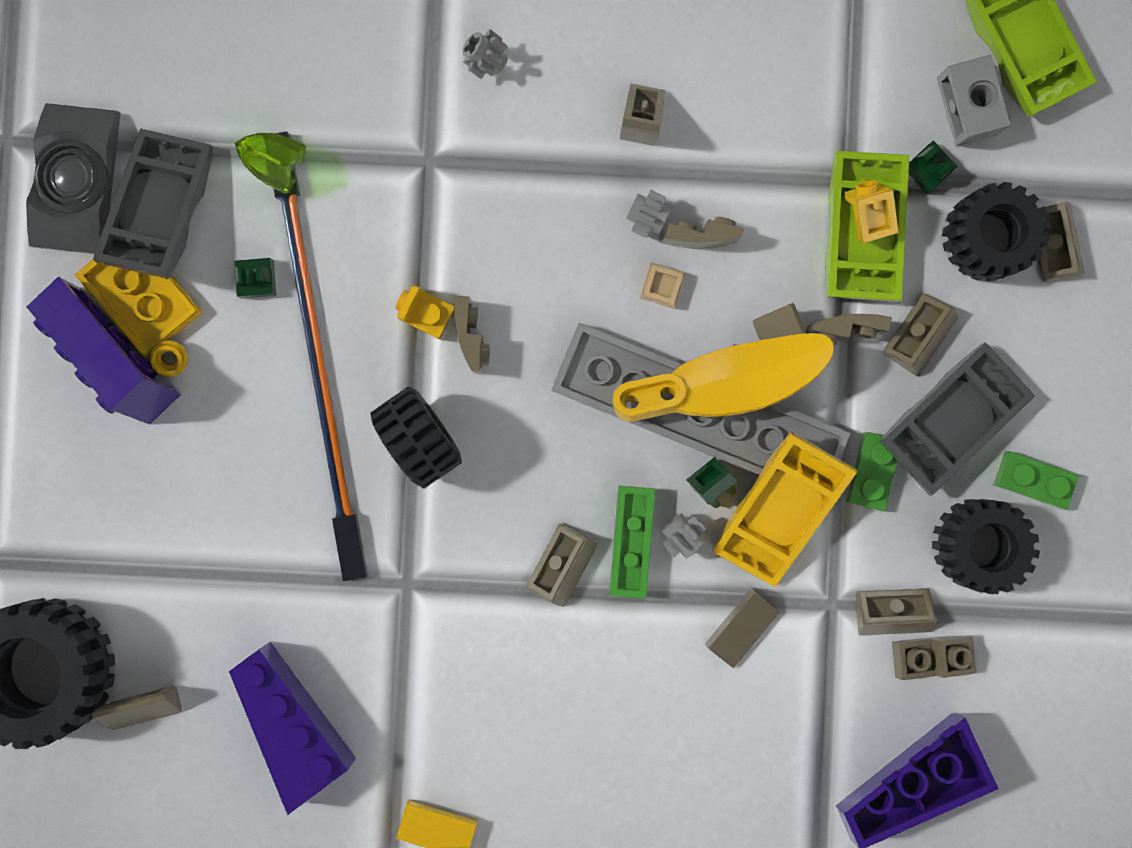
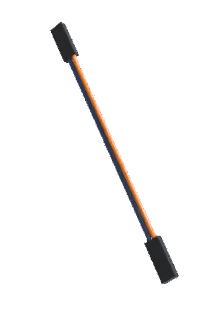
M287 131L264 135L274 196L282 203L336 507V516L332 518L342 579L343 581L365 578L368 577L358 516L353 514L349 503L297 210L296 197L300 196L290 134Z

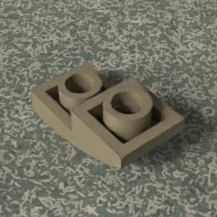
M715 217V220L708 219L702 232L696 231L697 226L692 223L676 221V224L668 223L662 244L696 249L721 247L736 243L742 237L744 229L736 227L734 220L725 217Z
M455 296V324L460 347L471 371L475 374H481L482 366L489 365L490 344H484V337L481 334H470V328H477L478 307L472 306V300L469 296Z
M878 314L840 315L808 326L806 333L826 335L832 340L834 345H837L838 341L850 338L852 329H854L855 336L876 339V335L890 330L892 317Z
M973 636L929 637L892 642L895 678L909 680L935 675L947 678L976 673Z

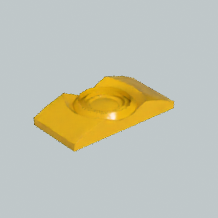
M790 432L767 460L749 493L733 511L714 544L712 552L771 586L776 587L856 475L857 470L795 433Z

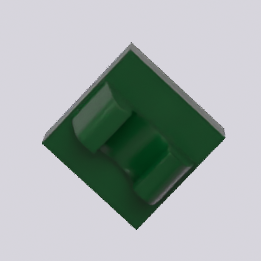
M933 140L909 162V175L928 194L958 166Z
M272 258L234 261L236 294L238 298L277 296L274 260Z
M715 457L686 479L692 489L708 505L710 504L714 508L721 506L717 498L725 491L729 492L732 496L736 493L734 484L737 481L731 472Z

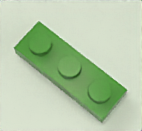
M618 485L609 588L610 596L646 599L655 488Z

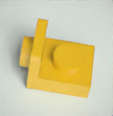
M868 180L858 183L855 186L856 189L845 192V200L853 205L859 241L866 243L899 233L892 189L878 183L876 180Z
M414 284L410 291L404 290L395 307L399 311L397 315L399 320L439 340L454 313L453 305L423 291Z

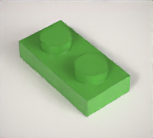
M864 432L855 464L857 473L851 480L846 502L885 512L898 461L879 442L883 437L882 435Z
M1005 451L993 486L1062 510H1068L1079 475L1011 451Z

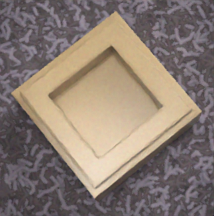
M651 262L640 299L674 309L686 273Z

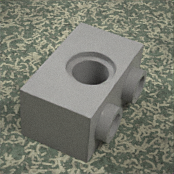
M992 55L949 65L937 77L955 146L997 136L1011 126V109L1008 102L1003 99L1000 88L1001 73L999 68L994 65ZM971 94L980 97L982 107L973 103Z

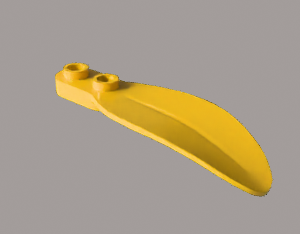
M795 334L719 349L686 362L671 374H661L621 384L613 393V409L620 419L628 422L676 412L690 416L721 417L764 409L787 399L814 381L831 361L834 353V344L828 336L823 334ZM670 393L674 396V398L671 400H664L661 396L663 394ZM630 401L638 404L637 407L632 409L627 408L625 405Z

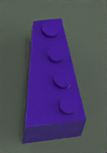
M58 276L26 306L36 318L33 321L35 327L45 336L54 340L56 343L53 347L54 350L64 360L72 362L77 369L74 372L75 376L84 385L94 389L98 394L95 398L97 403L108 413L113 414L117 412L150 425L181 396L172 385L167 386L155 378L158 373L152 368L150 362H146L137 353L130 351L134 345L126 336L112 326L107 327L112 321L78 286Z
M269 642L231 669L229 674L288 816L347 772L356 757L273 644Z
M951 713L838 803L836 808L851 841L858 848H867L999 788L966 718Z

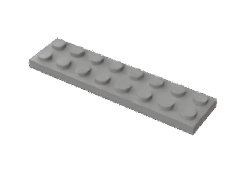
M578 323L551 391L619 418L614 412L612 399L613 393L618 386L643 378L671 374L683 364ZM666 393L661 396L664 400H671L674 398V396L670 393ZM630 401L625 406L632 409L637 407L638 404ZM778 403L757 411L731 416L700 417L676 412L629 422L757 475H760L767 460L790 432L795 433L838 459H841L851 434Z

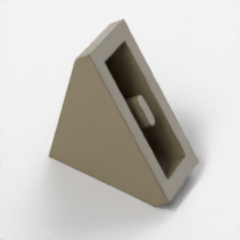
M630 83L620 133L621 140L655 146L661 124L666 90Z

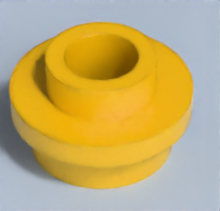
M165 340L159 342L151 350V366L162 376H177L188 365V353L184 346L176 341ZM165 352H172L176 356L174 364L165 362Z

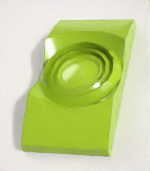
M965 0L975 32L990 48L997 61L1004 87L1028 117L1097 83L1055 0Z
M835 151L828 197L830 220L825 256L827 298L902 301L909 155ZM876 180L878 183L893 190L899 233L862 243L857 238L853 205L845 200V192L856 189L855 186L860 182Z

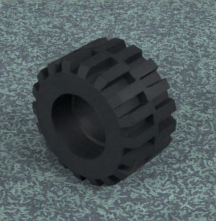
M1003 182L998 186L996 183L988 184L959 201L953 207L955 210L948 213L945 221L950 224L945 226L942 231V236L948 237V241L943 243L944 251L951 250L953 255L948 258L953 265L958 262L961 265L958 269L960 273L966 275L972 272L971 279L979 281L986 278V282L1004 279L1032 266V262L1038 260L1044 253L1039 248L1046 246L1049 237L1044 236V232L1050 230V222H1044L1042 217L1047 214L1044 206L1038 208L1035 204L1039 198L1035 194L1025 195L1027 188L1021 185L1012 189V183ZM984 214L996 216L1006 225L1009 233V242L1004 252L992 249L984 241L980 230Z
M409 386L370 412L373 427L380 440L401 470L419 487L425 489L462 463L460 451L429 404L415 389Z
M968 499L964 500V504L956 503L950 507L952 510L951 514L943 513L939 518L944 522L942 527L935 526L933 533L939 534L938 541H932V549L939 551V555L934 556L936 564L942 565L944 568L941 572L946 577L952 578V582L962 587L990 595L999 594V590L1006 593L1014 590L1013 583L1022 585L1027 581L1024 574L1026 572L1033 573L1036 568L1031 562L1033 557L1039 558L1040 550L1034 549V543L1040 541L1038 534L1030 532L1035 527L1030 519L1023 518L1025 513L1022 510L1011 507L1012 504L1002 501ZM989 524L998 535L999 549L997 555L990 563L979 567L971 556L970 543L974 533L982 526Z

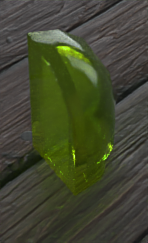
M255 133L244 136L235 142L239 158L257 179L272 188L288 194L296 182V179L290 176L297 161L304 163L306 146L275 133Z

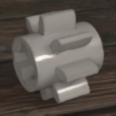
M491 29L486 32L485 36L480 32L470 35L463 46V55L466 57L463 63L469 66L468 70L480 79L484 77L485 73H488L490 76L499 74L504 69L508 60V55L505 52L508 46L502 42L503 38Z
M650 190L647 197L640 194L636 196L626 218L634 222L632 232L645 238L648 237L650 231L660 234L671 209L663 206L666 196Z
M680 513L661 530L667 537L661 543L674 557L681 553L687 559L706 542V539L701 535L706 527L695 515L692 514L687 519Z

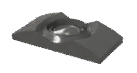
M50 103L45 104L33 139L36 166L34 182L26 200L27 233L30 247L87 254L95 253L110 210L120 112Z
M140 128L93 260L96 263L169 279L186 248L189 225L195 207L205 193L213 152L212 146Z
M984 342L949 370L926 396L895 422L879 442L928 495H933L1019 413L1035 395L994 350Z

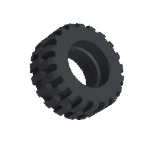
M40 598L0 609V746L5 747L12 743V747L15 749L47 746L90 722L93 719L91 714L94 712L93 710L104 705L109 698L108 693L104 691L113 686L115 675L109 673V668L116 665L115 655L113 653L108 654L106 645L111 644L108 634L101 636L97 630L101 624L94 616L87 619L84 617L86 611L76 604L67 607L65 600L51 599L46 601L45 598ZM25 638L35 640L46 646L59 664L61 673L60 688L55 700L51 704H41L29 699L18 689L13 679V654L18 644Z

